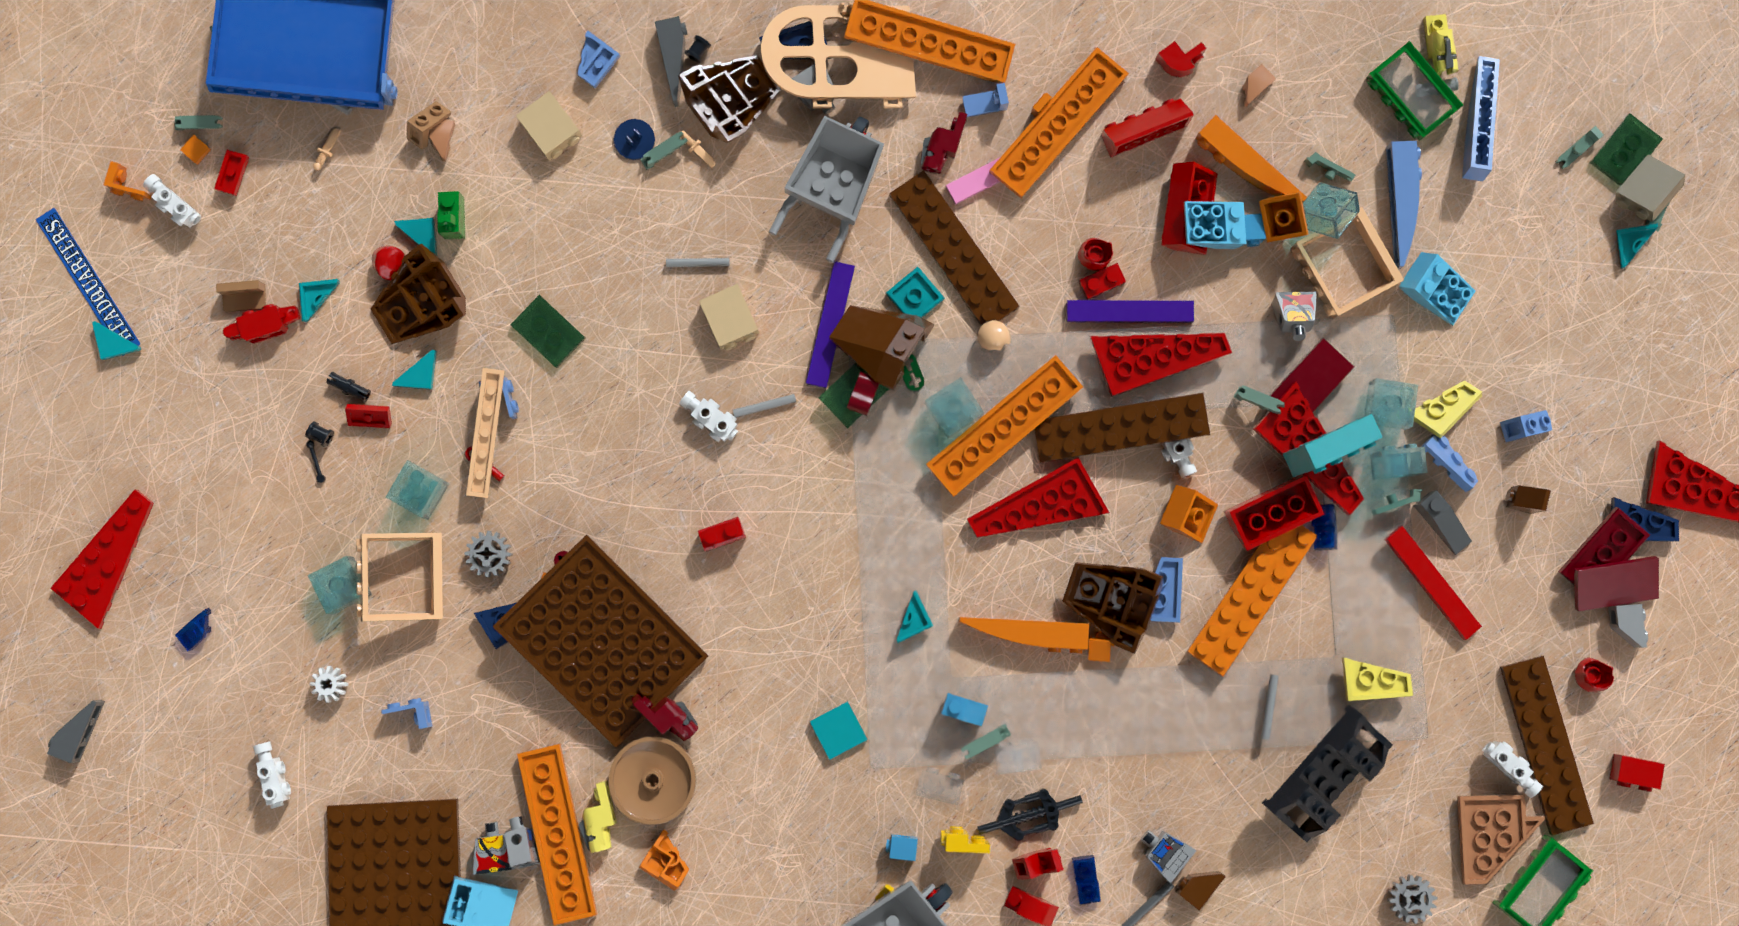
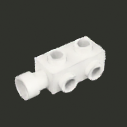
M152 174L146 178L143 187L150 193L154 192L151 197L157 201L155 206L164 213L170 212L173 215L171 219L179 226L184 224L191 228L192 225H196L200 221L201 215L171 189L166 187L159 177Z
M688 391L679 404L685 409L688 408L692 411L691 417L694 418L692 423L700 429L706 427L711 431L709 436L717 442L720 440L726 442L727 439L731 441L738 433V430H736L738 425L735 423L737 419L729 412L722 413L718 409L720 405L712 399L707 401L703 398L700 402L695 398V394ZM704 409H708L710 412L706 417L701 414ZM721 422L726 423V428L723 430L718 428Z
M1190 439L1162 443L1164 449L1161 452L1165 461H1170L1171 464L1177 463L1181 478L1197 472L1195 465L1191 464L1188 458L1193 455L1192 450H1194ZM1176 445H1181L1183 451L1177 452L1175 449Z
M1493 741L1485 745L1482 750L1483 755L1499 768L1506 777L1515 784H1519L1527 796L1532 798L1540 792L1542 785L1536 779L1530 778L1534 773L1529 768L1530 764L1524 758L1514 755L1512 753L1514 749L1504 741L1502 743Z
M271 742L253 746L255 755L257 754L259 760L256 763L257 775L261 781L262 795L266 805H270L271 809L283 806V801L290 799L289 795L291 794L290 785L286 782L284 776L286 772L285 764L280 760V757L272 758Z

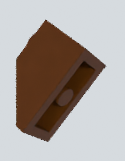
M1521 485L1513 486L1507 491L1505 498L1507 501L1506 507L1529 514L1544 512L1547 510L1551 490Z
M1220 871L1188 874L1187 877L1183 876L1178 881L1175 892L1200 911L1226 876Z

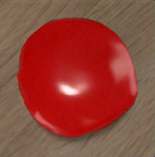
M1098 238L1087 239L1081 244L1078 251L1080 263L1093 271H1100L1106 268L1113 257L1112 243Z
M388 245L381 246L373 252L372 266L380 277L392 280L391 276L401 266V261L405 254L399 248Z
M1589 657L1584 658L1575 670L1576 683L1588 692L1605 691L1613 684L1614 668L1599 660Z

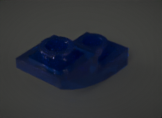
M1334 504L1321 505L1324 515L1312 520L1311 524L1315 528L1314 533L1317 535L1314 541V549L1316 551L1337 550Z
M1094 856L1073 857L1072 864L1079 905L1101 902Z

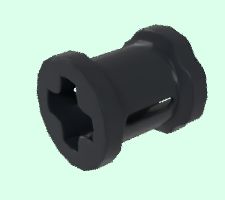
M695 35V41L689 50H686L684 53L691 60L701 63V57L706 49L711 47V44L701 36Z
M313 421L306 430L305 437L316 440L325 448L332 441L334 431L331 429L327 430L319 426V423Z

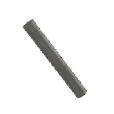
M1167 881L1122 926H1134L1175 886Z

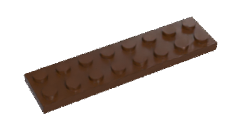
M924 170L889 193L891 199L981 326L992 320L1001 321L1020 307Z
M1197 393L1047 418L1035 428L1039 460L1042 463L1210 436L1204 393Z
M1544 656L1501 666L1500 669L1526 757L1530 764L1529 767L1534 772L1532 777L1542 785L1538 797L1549 834L1556 835L1593 825V818Z

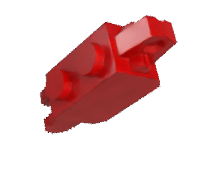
M268 304L263 306L262 310L256 312L253 310L243 312L242 316L235 318L236 323L223 328V334L231 340L244 339L252 344L286 334L289 324L301 319L299 310L296 306L280 308L277 305Z

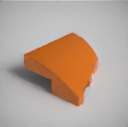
M663 829L639 865V868L675 891L682 883L689 868L685 861L680 858L676 846H673L667 836L668 832Z

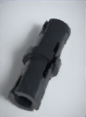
M335 372L329 374V377L333 379L327 378L326 381L328 385L342 390L343 394H350L362 400V402H366L369 398L365 395L370 396L371 390Z

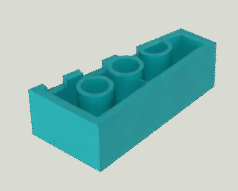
M1370 414L1282 454L1293 477L1312 470L1316 474L1327 469L1325 465L1328 463L1332 466L1342 462V457L1345 455L1349 458L1360 453L1359 448L1363 447L1366 450L1377 445L1375 441L1383 436L1373 415Z

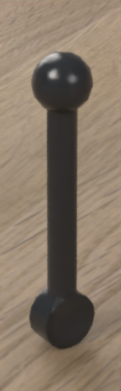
M309 440L306 446L310 449L318 475L316 480L319 483H324L326 477L321 473L313 448L315 444Z

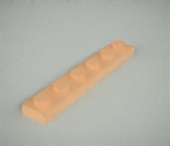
M483 368L467 496L488 498L505 374L503 370Z

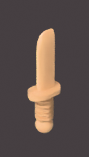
M333 129L322 149H317L319 155L315 161L316 163L313 165L316 171L321 170L327 156L332 157L333 154L330 152L341 132L340 129Z
M680 131L684 133L681 139L686 138L688 140L686 143L690 147L688 151L690 153L694 151L709 167L713 168L715 161L699 145L701 141L698 139L695 142L685 131Z

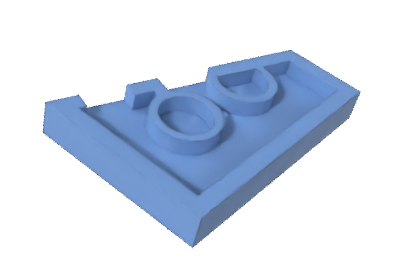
M1433 434L1419 448L1424 454L1429 452L1434 457L1433 462L1437 466H1444L1447 469L1448 476L1465 492L1471 490L1478 482L1475 472L1470 468L1468 469L1463 462L1462 456L1452 449L1445 436L1440 439Z
M1161 557L1155 574L1163 576L1162 590L1151 621L1180 623L1183 558Z

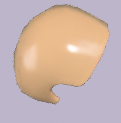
M992 320L980 327L977 340L983 349L1001 351L1005 344L1009 345L1011 343V334L1003 322Z

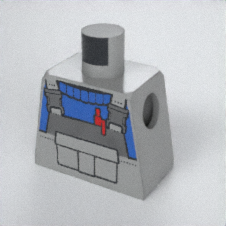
M522 816L509 819L511 831L506 832L504 835L510 867L522 869L540 864L532 829L524 827Z
M1147 830L1140 839L1149 847L1144 855L1170 883L1196 852L1194 848L1165 831H1162L1157 837L1150 830Z

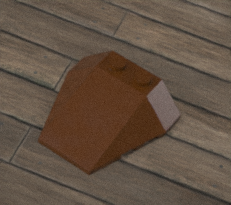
M758 55L733 59L731 62L721 63V61L714 62L713 65L708 66L696 65L678 76L685 101L711 137L725 143H729L743 135L781 90L768 76L763 62Z
M419 244L404 256L401 266L391 276L392 280L382 290L371 307L372 313L391 344H396L454 325L466 315V297L444 261L423 244Z
M850 305L829 336V339L847 356L849 355L855 360L856 364L863 368L872 380L894 391L904 375L905 363L919 341L925 342L934 324L916 315Z
M1076 562L1062 602L1081 618L1087 619L1098 632L1101 631L1105 634L1112 644L1135 654L1149 627L1162 590L1163 576L1143 568Z

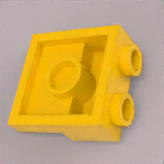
M950 826V830H941L940 843L941 846H944L946 852L990 853V843L988 840H985L984 836L974 835L971 836V839H968V833L962 826Z

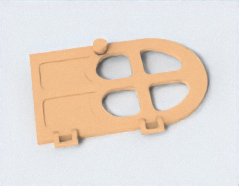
M840 3L839 5H804L793 7L778 14L767 26L761 43V59L768 76L778 87L787 93L801 98L812 99L813 109H832V99H883V108H902V98H916L913 58L855 41L847 46H827L825 44L823 22L826 19H839L842 24H847L853 3H848V5ZM890 6L910 12L909 6ZM800 19H808L812 22L813 45L784 46L780 43L779 34L790 23ZM783 58H812L815 62V84L804 85L792 80L782 71L780 66L781 60ZM848 58L852 60L857 67V74L854 80L847 85L829 84L826 76V59ZM817 100H827V104H817ZM888 100H897V104H888Z

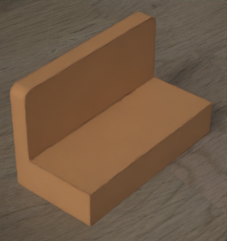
M259 280L216 284V292L222 295L223 311L259 310L266 305L265 284Z

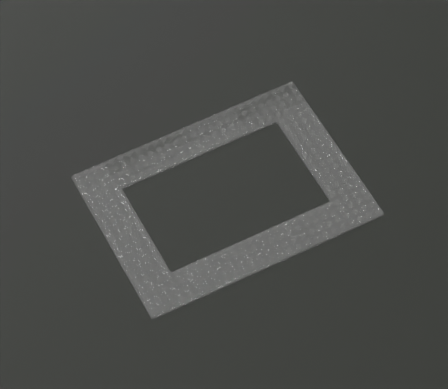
M1393 315L1315 319L1312 330L1305 332L1306 338L1301 341L1294 340L1292 332L1280 331L1277 321L1011 335V343L1009 345L1005 344L1001 351L983 349L977 337L926 339L925 342L920 340L912 354L915 356L925 382L922 390L919 392L909 391L905 386L903 378H901L894 391L879 384L867 416L851 410L871 768L1318 745L1345 714L1344 709L1348 704L1368 719L1367 721L1389 741L1427 739L1429 734L1416 580L1384 540L1399 526H1403L1413 538L1410 503L1377 515L1372 513V510L1389 504L1386 498L1388 495L1395 493L1398 501L1409 497L1395 317ZM1225 333L1232 353L1111 396L1089 337ZM1322 338L1328 341L1355 366L1316 408L1317 418L1326 433L1336 431L1337 428L1372 414L1383 436L1375 441L1377 445L1366 450L1363 447L1359 448L1360 453L1348 458L1347 455L1342 457L1344 468L1348 475L1352 477L1364 498L1351 515H1347L1323 493L1335 655L1333 657L1236 662L1231 664L1223 677L1204 664L974 677H953L951 675L940 481L926 466L930 460L939 454L937 425L939 423L978 421L1055 355L1081 383L1083 388L1049 417L1197 393H1204L1206 409L1256 406L1247 401H1239L1234 398L1238 388L1244 385L1270 395ZM849 356L850 393L852 395L860 372L866 371L860 368L856 361ZM912 359L907 360L905 363L908 371L912 370L910 364L913 362ZM910 374L911 382L909 385H914L917 388L921 380H916L914 374ZM914 591H917L933 627L897 643L896 640ZM1342 658L1411 674L1413 696L1346 701ZM1270 674L1278 675L1279 678L1270 740L1261 739L1269 678ZM946 694H954L988 705L983 725L979 726L941 714ZM1006 724L1011 736L971 758H964L968 754V750L961 751V748L995 730L997 727ZM1360 730L1356 737L1361 743L1376 741L1364 730Z

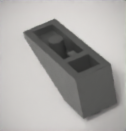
M1437 490L1429 492L1420 502L1413 505L1454 555H1457L1472 542L1451 506Z
M92 700L56 732L48 743L49 750L47 754L69 763L80 762L105 701Z

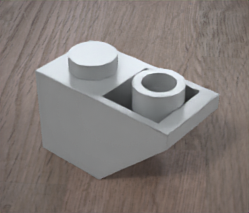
M1642 604L1608 607L1610 628L1634 648L1647 647L1648 633L1644 625L1646 613L1642 608Z

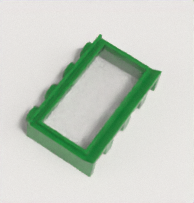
M1410 41L1366 77L1369 87L1373 91L1377 90L1380 93L1382 102L1387 107L1391 106L1395 111L1394 116L1400 123L1404 122L1408 127V133L1419 141L1463 106V103Z
M1547 835L1542 837L1546 841L1544 846L1540 850L1534 849L1531 852L1530 856L1533 857V860L1527 867L1521 866L1518 869L1517 873L1520 874V877L1514 884L1508 883L1505 886L1504 890L1507 893L1501 901L1494 899L1492 902L1520 926H1552L1556 920H1559L1564 915L1566 906L1577 898L1579 889L1590 881L1591 874L1594 871L1559 844L1553 837Z

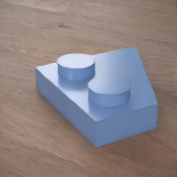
M587 31L578 76L596 88L621 56L598 37Z

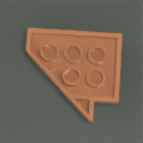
M1524 794L1457 796L1462 884H1487L1545 820V816H1526Z

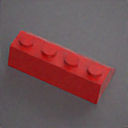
M1172 98L1163 102L1162 106L1158 108L1152 106L1145 109L1143 114L1138 116L1132 114L1124 118V121L1116 124V122H1112L1106 125L1101 133V137L1111 158L1187 127L1194 114L1181 98L1175 101Z
M1194 161L1173 163L1162 234V246L1174 251L1200 255L1207 254V247L1186 244L1184 202H1214L1218 173Z
M1299 475L1223 511L1232 531L1246 551L1324 515L1307 475Z

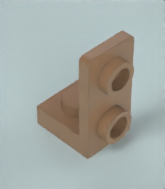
M438 102L432 103L407 120V140L421 150L425 149L428 146L429 130L451 116V111Z

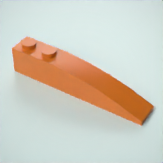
M1217 115L1196 136L1195 139L1198 140V145L1204 150H1209L1219 164L1223 163L1238 176L1273 196L1301 193L1303 206L1310 200Z
M959 617V622L980 632L1019 644L1046 647L1048 652L1061 653V648L1070 649L1069 653L1082 654L1083 649L1088 650L1089 624Z

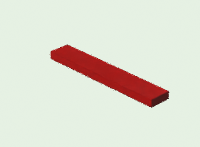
M1399 526L1384 539L1463 640L1470 638L1482 627L1403 526Z

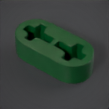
M911 354L908 360L912 359L913 361L910 364L912 370L908 371L907 366L904 365V375L902 378L909 391L919 392L924 387L925 381L915 356ZM910 374H914L916 380H921L917 388L914 385H909L911 382Z

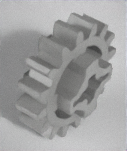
M487 531L486 536L483 532H479V538L471 537L474 543L467 544L466 546L470 548V551L464 552L465 555L470 556L466 563L473 564L470 570L475 571L478 569L477 575L479 576L485 572V577H490L491 572L494 576H498L499 569L505 572L504 564H511L507 557L513 556L512 553L507 551L512 546L504 544L507 538L499 539L500 533L497 532L492 536V531ZM494 541L500 545L502 550H498L495 547ZM483 542V546L476 550L478 545ZM488 551L497 553V555L489 556V558L480 554ZM476 558L482 561V566L478 564ZM501 558L500 562L494 567V563Z
M1408 874L1407 880L1399 877V884L1392 883L1395 889L1388 890L1393 896L1387 900L1394 904L1390 907V910L1397 911L1395 916L1398 918L1403 917V921L1407 923L1410 921V918L1415 924H1417L1418 918L1426 921L1424 915L1432 916L1433 914L1430 909L1437 907L1432 904L1433 900H1437V897L1431 894L1435 889L1428 887L1430 882L1427 880L1422 881L1420 876H1416L1414 879L1412 875ZM1408 885H1416L1411 889L1406 888ZM1411 895H1413V898L1415 899L1413 903L1410 899ZM1414 909H1418V910H1419V911L1416 912V913H1408V912H1411V911L1414 910Z

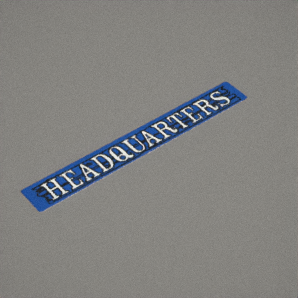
M53 208L36 219L37 223L101 324L139 346L140 342L56 209Z

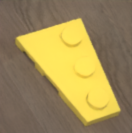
M1463 381L1442 392V395L1437 398L1429 399L1418 408L1406 411V416L1441 439L1482 397V391Z
M1342 658L1346 701L1413 696L1411 674Z

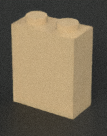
M550 91L516 115L548 160L559 157L565 148L574 146L582 137L579 129Z
M738 284L699 300L721 350H731L737 346L736 343L743 340L748 342L757 337L756 334L759 333V330Z

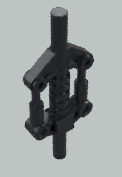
M1041 788L1038 792L1025 795L1024 798L1014 801L1012 799L1005 800L998 820L977 826L980 835L1001 828L1002 831L1015 840L1021 841L1024 836L1032 833L1038 834L1048 830H1057L1059 827V810L1082 804L1083 801L1081 795L1056 802L1049 795L1047 789ZM1041 799L1042 807L1037 806L1038 808L1036 809L1034 807L1032 810L1027 809L1026 812L1020 811V814L1017 812L1015 815H1012L1015 805ZM1044 815L1047 817L1046 823L1036 825L1029 830L1022 831L1016 827L1017 823L1018 825L1021 822L1026 823L1027 820L1032 821L1033 818L1036 820L1038 817H1044Z

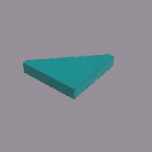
M434 218L394 221L395 225L417 244H423L437 256Z
M1658 223L1616 230L1621 269L1626 268L1658 229Z
M339 279L299 283L303 322H308L340 284Z
M96 321L92 322L100 359L106 360L141 350L140 346Z
M431 350L392 382V386L433 390L437 351Z
M914 591L896 640L897 643L933 627L917 591Z

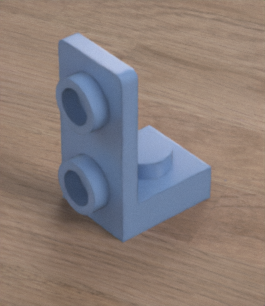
M382 73L381 94L385 99L384 105L393 106L394 99H397V86L394 85L393 80L390 79L387 73Z
M1005 83L996 84L994 91L963 96L962 99L965 113L968 114L967 117L1007 110L1009 104Z
M504 376L502 390L510 418L517 419L516 413L519 412L517 401L512 398L511 393L514 392L511 380Z
M1547 410L1500 422L1505 442L1552 431L1551 419L1548 416Z
M421 698L408 700L409 705L400 706V702L387 704V709L381 710L382 714L416 708L414 721L419 726V729L433 726L429 702H422Z

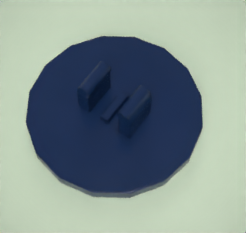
M626 120L615 131V148L626 159H641L645 153L654 148V131L643 120Z

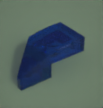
M210 608L203 610L175 634L187 651L193 650L206 637V634L211 632V626H209Z

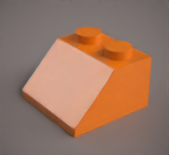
M1301 193L1284 194L1259 201L1267 243L1309 235Z
M1176 485L1166 510L1162 515L1160 524L1173 532L1203 543L1218 504L1196 490Z

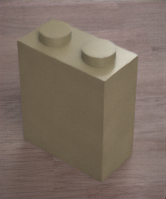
M1647 155L1616 191V202L1621 208L1633 211L1639 218L1653 222L1684 186L1685 174Z

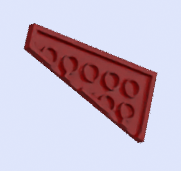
M1225 333L1089 337L1111 396L1232 353Z
M1297 381L1279 399L1285 404L1284 408L1277 407L1281 410V414L1268 411L1253 429L1282 456V453L1298 448L1304 443L1327 434L1318 418L1314 416L1310 409L1309 402L1299 390L1300 387ZM1343 461L1332 466L1328 463L1325 465L1327 469L1314 474L1313 470L1303 474L1307 475L1309 481L1347 515H1351L1364 500L1354 480L1344 468Z
M1656 442L1646 504L1739 523L1738 484H1733L1726 480L1724 476L1703 464L1695 462L1684 456L1680 451L1666 446L1667 444L1664 442Z
M1078 457L966 520L976 538L1109 514L1110 512Z
M136 489L50 588L98 629H102L104 625L103 620L107 611L111 608V601L116 590L119 589L129 565L133 548H136L139 541L137 540L142 527L145 526L154 505L150 499Z

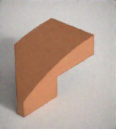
M1262 64L1246 78V82L1242 86L1243 91H1245L1244 105L1246 107L1276 80Z
M447 119L433 127L428 135L432 147L438 152L441 160L446 162L451 148L450 140L455 128V122Z

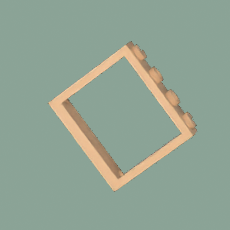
M1362 207L1301 239L1292 246L1293 257L1296 261H1300L1304 276L1312 282L1314 286L1313 291L1316 292L1318 298H1321L1324 303V311L1332 319L1341 316L1404 281ZM1353 221L1385 276L1387 283L1338 308L1304 247Z
M442 533L361 534L360 539H356V552H360V561H356V573L360 574V582L356 583V594L360 595V604H357L356 613L357 617L361 618V622L443 619ZM430 541L431 613L368 615V542Z

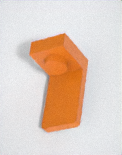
M110 161L103 184L111 189L110 193L118 196H123L124 193L129 194L130 198L138 201H143V199L151 200V195L145 191L122 186L127 177V168L119 163Z

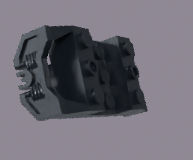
M1349 704L1344 709L1345 714L1269 800L1265 798L1262 802L1265 807L1306 843L1311 838L1328 831L1336 823L1341 814L1331 804L1354 780L1358 773L1371 782L1385 766L1388 751L1393 746L1387 738L1367 721L1368 719ZM1360 730H1364L1376 740L1369 749L1356 738ZM1296 805L1309 816L1300 828L1290 820L1291 817L1287 814Z

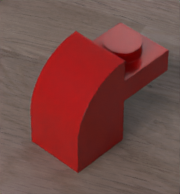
M1176 41L1160 51L1155 60L1167 74L1174 77H1185L1192 74L1195 68L1194 65L1204 58L1203 54L1207 48L1201 42L1185 54Z
M1051 847L1026 853L1012 859L1018 880L1033 879L1042 874L1058 873L1064 870L1058 849H1051Z
M1012 886L1004 904L1005 907L1015 911L1016 914L1044 926H1052L1059 909L1058 906L1047 900L1033 896L1016 886Z

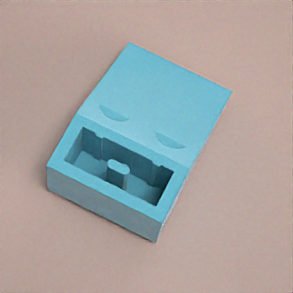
M1184 202L1186 244L1213 249H1237L1246 244L1244 202Z
M1423 252L1419 254L1404 277V281L1398 286L1412 300L1451 325L1455 324L1476 292L1438 254Z
M454 876L442 921L445 924L454 926H509L518 890Z

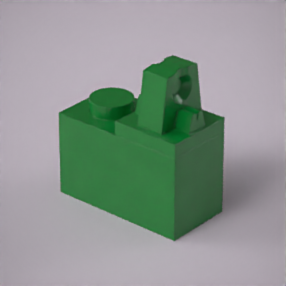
M459 191L438 192V233L444 239L465 238L464 196Z

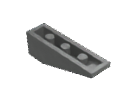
M679 16L655 21L675 107H678L680 103L681 84L678 76L683 73L686 44L684 35H688L685 22L681 23Z

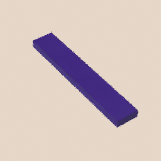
M834 261L806 384L827 389L837 347L829 339V336L845 313L855 270L854 265Z
M1067 300V322L1193 323L1194 301Z

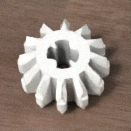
M327 666L326 670L319 668V674L312 675L316 682H310L309 685L315 686L316 689L311 693L313 695L318 694L317 700L321 701L325 698L326 703H330L332 698L338 701L340 699L339 694L345 695L346 691L342 687L348 686V683L342 680L347 675H339L341 672L340 668L333 670L332 666ZM328 680H331V681H332V682L330 683V684H332V687H331V688H327V687H326V686H328V685H326V681H328Z

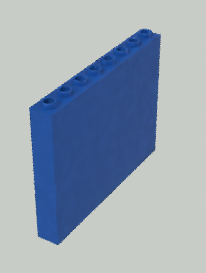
M216 0L206 86L209 92L384 110L385 99L381 94L382 73H387L395 0Z

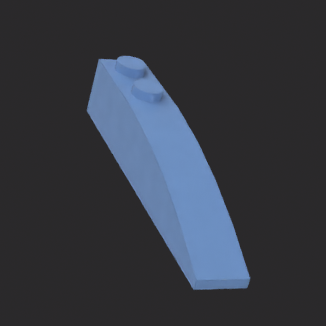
M1483 56L1477 58L1465 136L1462 174L1464 179L1483 182L1492 171L1500 59Z
M1395 141L1386 147L1393 260L1398 270L1405 265L1417 222L1420 180L1422 178V169L1419 168L1418 164L1421 151L1417 147V141Z

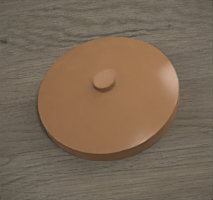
M644 737L629 743L617 754L609 772V790L615 805L626 817L642 824L655 825L674 819L689 805L696 788V771L690 756L679 744L664 737Z

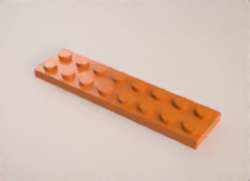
M854 0L844 36L845 39L998 84L1006 82L1015 48V43L870 0Z
M1096 47L993 165L989 172L1019 198H1022L1126 79L1129 73Z
M1055 355L930 460L926 466L947 491L955 497L1078 393L1083 386Z
M1301 525L1259 545L1186 652L1223 677L1318 536Z
M561 743L518 753V762L553 924L558 925L595 916L598 913Z

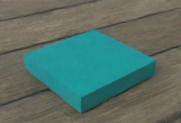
M918 266L886 292L888 298L901 313L916 315L920 318H923L945 299Z
M848 701L810 721L829 760L868 740Z

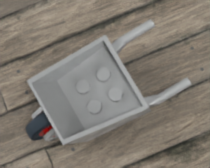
M824 116L785 186V193L790 196L782 204L769 230L770 234L776 236L789 209L797 202L800 204L803 201L841 219L839 234L826 258L827 261L834 262L848 234L849 224L855 225L884 147V143L871 138L872 133L867 132L869 126L867 119L858 117L852 126L851 123L843 125Z
M910 880L893 889L841 926H947L940 918V915L950 906L945 901L952 895L953 891L947 883H944L936 889L934 884H930L920 892Z

